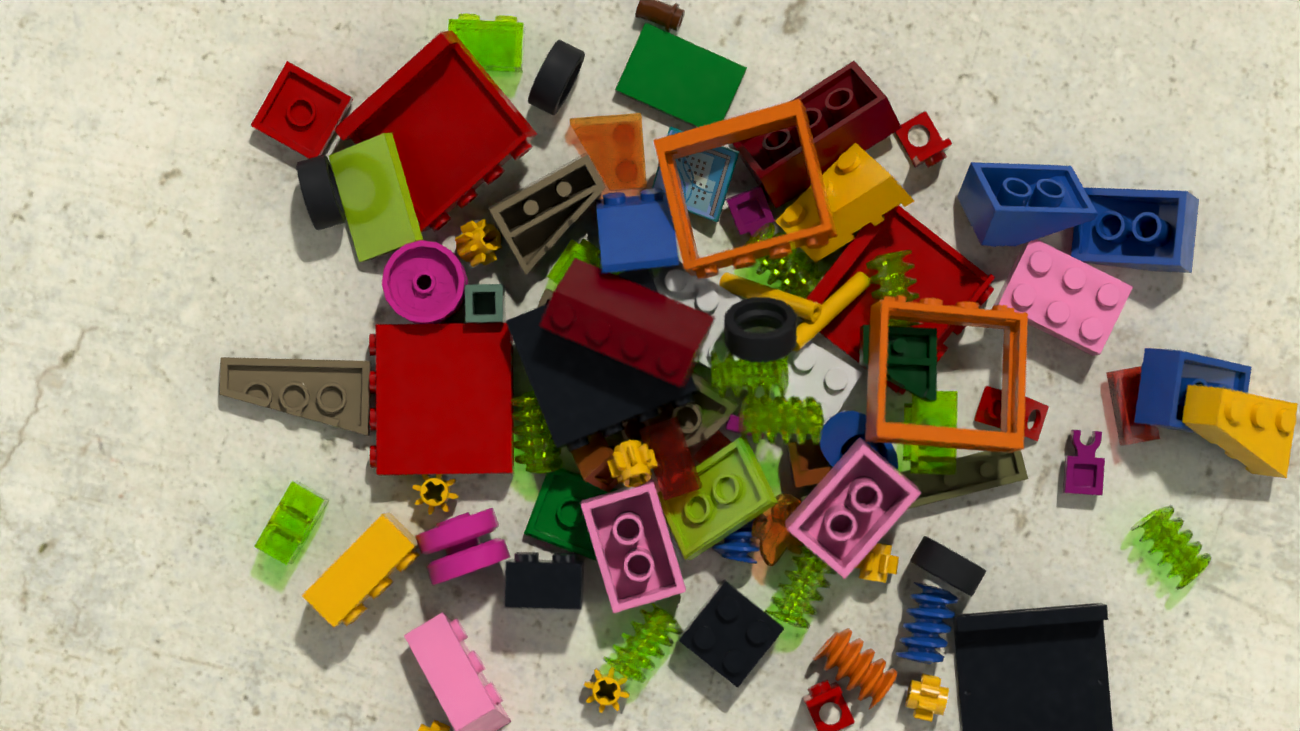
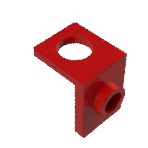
M926 111L901 124L902 128L895 132L915 168L923 163L929 168L947 158L944 151L948 150L952 145L949 138L944 141L942 140ZM916 125L925 127L930 136L928 143L921 147L912 145L908 139L909 130Z
M985 386L975 416L976 422L1001 429L1002 390ZM1025 397L1024 437L1038 441L1049 406ZM1035 410V423L1032 428L1028 429L1029 415Z
M828 680L819 682L807 689L809 694L802 697L818 731H839L855 723L837 682L829 684ZM829 702L836 703L841 709V717L834 724L824 723L819 715L821 707Z

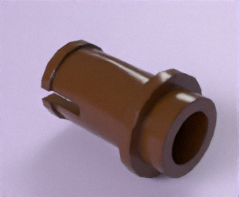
M640 0L635 17L664 26L667 32H670L671 29L678 31L683 21L685 10L680 9L678 3L672 6L658 0Z

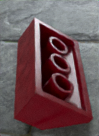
M852 61L793 99H800L805 106L822 174L854 143H857L866 151L902 128L887 96L855 61ZM796 125L732 143L735 150L739 151L740 158L758 186L762 187L764 194L775 208L793 199L811 186Z
M574 258L554 290L539 326L686 388L716 317L610 272L602 273V269Z

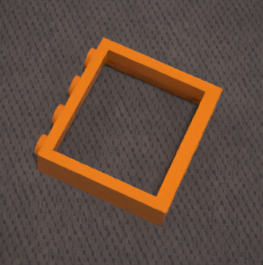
M800 99L654 140L684 270L691 276L697 275V279L710 278L718 275V269L732 265L734 269L750 267L756 263L755 259L768 255H770V259L783 258L791 255L794 248L805 245L807 249L823 247L829 244L830 238L837 237L806 109ZM796 125L821 225L699 258L675 159Z
M897 295L896 297L884 296L883 300L873 304L870 311L865 441L1013 453L1024 449L1028 313L1014 312V308H1007V305H995L992 307V310L979 309V304L976 302H957L956 306L943 305V300L935 298L920 299V303L906 302V297L902 295ZM888 319L1004 329L1001 431L884 422Z

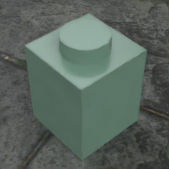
M503 284L465 285V323H506L505 286Z

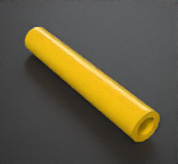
M860 271L857 272L821 305L822 311L817 321L813 322L805 319L797 326V340L793 351L798 352L870 286L871 282L866 274Z
M728 272L724 273L720 279L719 286L732 294L747 299L769 297L781 300L792 307L796 316L813 322L817 321L821 315V304Z

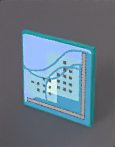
M670 127L667 136L684 131ZM721 146L675 159L688 212L715 222L719 221L739 151ZM659 165L652 188L662 189L663 193H665Z

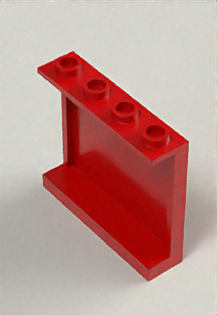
M452 30L440 32L334 128L343 141L351 139L355 144L383 133L393 134L416 217L420 222L421 232L430 229L436 232L452 219L448 214L457 205L462 209L478 196L475 190L483 182L490 185L505 172L502 166L511 158L517 161L529 152L533 147L529 142L538 135Z
M899 205L883 214L885 220L876 226L870 222L862 227L856 234L855 239L849 243L806 298L822 305L857 272H863L868 276L871 282L870 286L819 332L858 364L860 357V327L862 325H870L871 306L883 300L884 296L896 297L897 295H902L906 297V302L920 303V299L935 298L943 300V305L956 306L957 302H976L979 306H982L994 291L990 284L995 276L992 274L987 275ZM888 319V326L937 328V362L949 348L943 343L953 332L958 336L966 327ZM886 380V386L897 395L902 396L906 392V390Z
M507 323L377 324L376 333L369 335L370 356H376V371H370L369 374L370 393H376V408H370L369 416L370 430H376V445L370 446V467L376 468L377 475L514 474L513 338Z

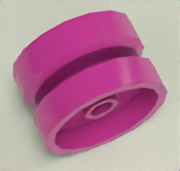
M424 240L405 244L394 252L384 267L382 279L386 301L397 314L415 324H439L449 320L459 312L465 302V285L469 283L465 267L450 249L437 242ZM429 276L432 281L431 286L423 290L418 286V280L426 279Z
M493 508L473 515L467 512L437 523V527L415 535L422 554L429 555L445 549L447 554L445 557L431 561L426 567L432 585L465 575L511 557L504 539L495 538L480 543L479 536L493 532L499 526Z

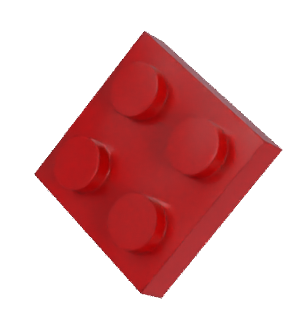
M287 61L250 126L308 159L323 154L335 133L334 128L340 124L353 98Z

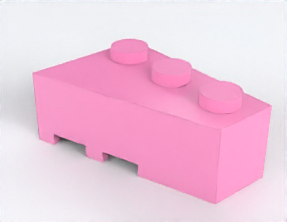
M442 612L404 635L455 731H497L511 722L501 705L503 700L492 682L488 683L482 673L485 667L475 650L470 652L464 640L468 636L457 618L452 621Z

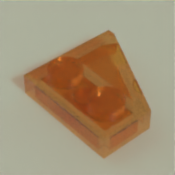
M641 113L570 118L572 129L610 191L647 189Z

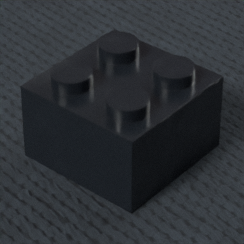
M538 552L514 553V559L506 561L504 608L581 610L583 606L584 560H576V553L552 554V560L539 559Z
M724 579L680 634L678 641L738 688L785 628Z

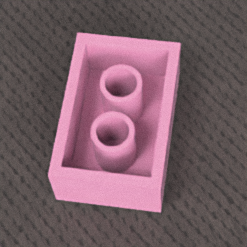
M1035 239L1023 244L993 306L1007 305V308H1014V312L1028 313L1029 325L1095 356L1101 354L1133 286Z
M859 437L788 517L785 523L789 532L845 579L918 498L921 492L912 481Z
M653 479L638 487H626L581 501L582 511L613 613L686 592L685 583Z

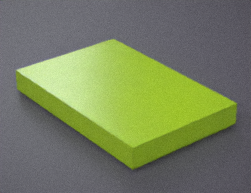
M383 133L329 155L359 262L372 260L396 251L405 244L423 240L392 133Z
M744 437L737 438L658 492L665 519L684 560H692L778 503L747 438Z

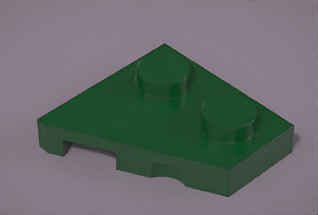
M862 325L860 327L859 365L868 369L870 325ZM888 326L886 380L920 399L932 403L937 401V328Z

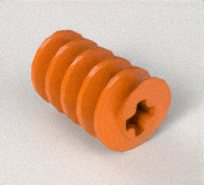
M849 628L839 633L835 632L812 659L816 661L826 656L827 661L824 669L828 671L837 666L839 669L835 679L839 681L848 676L850 680L846 689L850 691L858 686L861 687L857 699L862 701L871 696L873 698L869 709H871L893 686L898 672L892 668L883 673L886 666V661L883 658L871 663L875 651L869 648L861 652L864 641L860 638L849 643L852 636V631Z

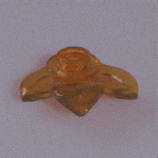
M781 493L776 496L778 503L757 516L753 522L752 537L760 540V554L768 566H774L787 549L798 555H801L804 544L787 530L785 523L788 517L802 503L792 494Z

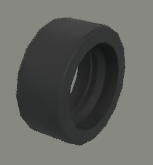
M562 40L556 41L535 78L529 93L528 103L554 116L563 105L584 61L585 52Z
M321 155L297 162L296 168L301 192L314 228L322 230L345 223L344 208L328 157Z
M754 297L741 300L732 305L725 313V346L729 353L741 360L763 363L779 360L790 354L796 346V313L785 302L769 297ZM753 327H770L776 329L774 331H769L765 333H755L746 331V329Z
M927 536L922 538L910 559L911 563L969 596H973L986 573V570Z

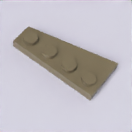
M221 357L219 395L369 436L371 400L369 374L372 361Z

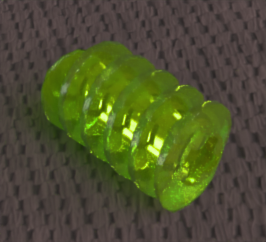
M769 222L760 227L747 240L745 245L784 234L781 232L774 234L775 226ZM797 248L792 249L791 255L783 258L770 259V255L755 259V261L758 260L760 262L755 272L757 275H761L767 270L771 272L766 281L768 285L780 280L781 284L778 290L784 292L791 290V294L802 298L806 297L815 288L823 276V271L818 272L817 264L814 262L807 263V255L805 253H796Z
M912 250L878 255L866 263L867 269L878 271L877 274L869 278V283L880 285L881 287L871 293L872 298L883 300L884 296L896 297L897 295H902L906 297V302H912L919 298V293L907 290L908 287L917 283L916 278L905 276L906 272L914 268V264L902 261V258L911 254ZM888 319V326L914 327L924 324L917 321Z
M711 350L712 389L716 387L720 398H725L728 387L732 388L736 398L740 397L745 386L750 397H755L758 386H762L766 397L771 396L774 386L778 387L781 396H786L789 383L788 355L783 359L766 363L749 362L741 359L735 360L734 356L726 350L723 360L720 361L716 350Z
M534 391L512 398L511 404L513 406L522 407V410L512 414V419L523 421V424L513 428V433L524 436L523 439L514 442V447L525 450V453L515 456V461L520 464H526L525 470L530 473L543 474L560 469L563 465V460L559 457L562 448H556Z
M754 395L744 397L740 410V432L743 439L746 438L747 432H751L753 442L759 444L762 433H766L768 443L774 444L777 433H781L783 443L789 444L792 434H796L798 444L803 445L807 434H810L812 444L818 445L820 443L823 429V411L821 403L817 402L814 397L807 396L803 401L797 396L790 397L788 401L784 396L778 395L773 401L767 395H762L758 400Z
M1168 505L1148 513L1136 522L1130 530L1144 529L1139 542L1143 543L1149 540L1154 542L1148 551L1149 555L1158 552L1163 554L1157 565L1161 567L1171 564L1172 568L1166 577L1170 579L1180 576L1181 580L1175 587L1179 590L1198 578L1204 572L1212 557L1209 553L1198 555L1202 549L1201 542L1194 541L1188 543L1193 536V532L1190 529L1179 531L1184 524V520L1181 517L1170 519L1175 509L1173 506Z
M798 544L797 547L805 556H792L791 561L798 569L797 571L785 570L784 574L791 583H778L777 588L784 594V597L772 596L770 601L778 609L777 611L765 610V612L793 627L809 629L810 623L803 615H816L817 610L810 602H823L824 597L817 588H830L831 584L824 577V574L836 575L837 572L813 551Z
M654 601L650 602L654 608L652 612L645 609H640L639 611L645 620L643 624L633 620L630 622L635 635L624 632L621 634L626 643L625 648L613 644L612 649L617 658L603 657L606 663L631 681L645 682L647 678L642 668L650 671L656 668L651 656L659 659L665 656L660 644L668 647L674 645L669 632L677 635L683 633V629L677 619Z

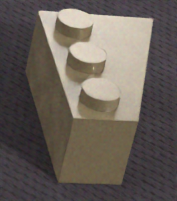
M584 153L488 207L525 275L531 271L534 265L551 249L606 186L590 157Z

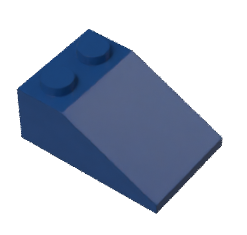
M971 162L957 196L981 246H1018L1094 220L1098 214L1072 166Z
M1083 187L1098 214L1094 220L1074 226L1072 257L1089 264L1149 271L1192 273L1199 206L1198 198L1188 191Z
M659 188L642 190L640 195L627 197L625 193L614 192L603 195V199L596 200L602 273L679 265L675 228L666 192L663 193V190Z
M1145 348L1134 422L1196 433L1182 423L1187 386L1218 387L1248 393L1252 367L1181 350Z

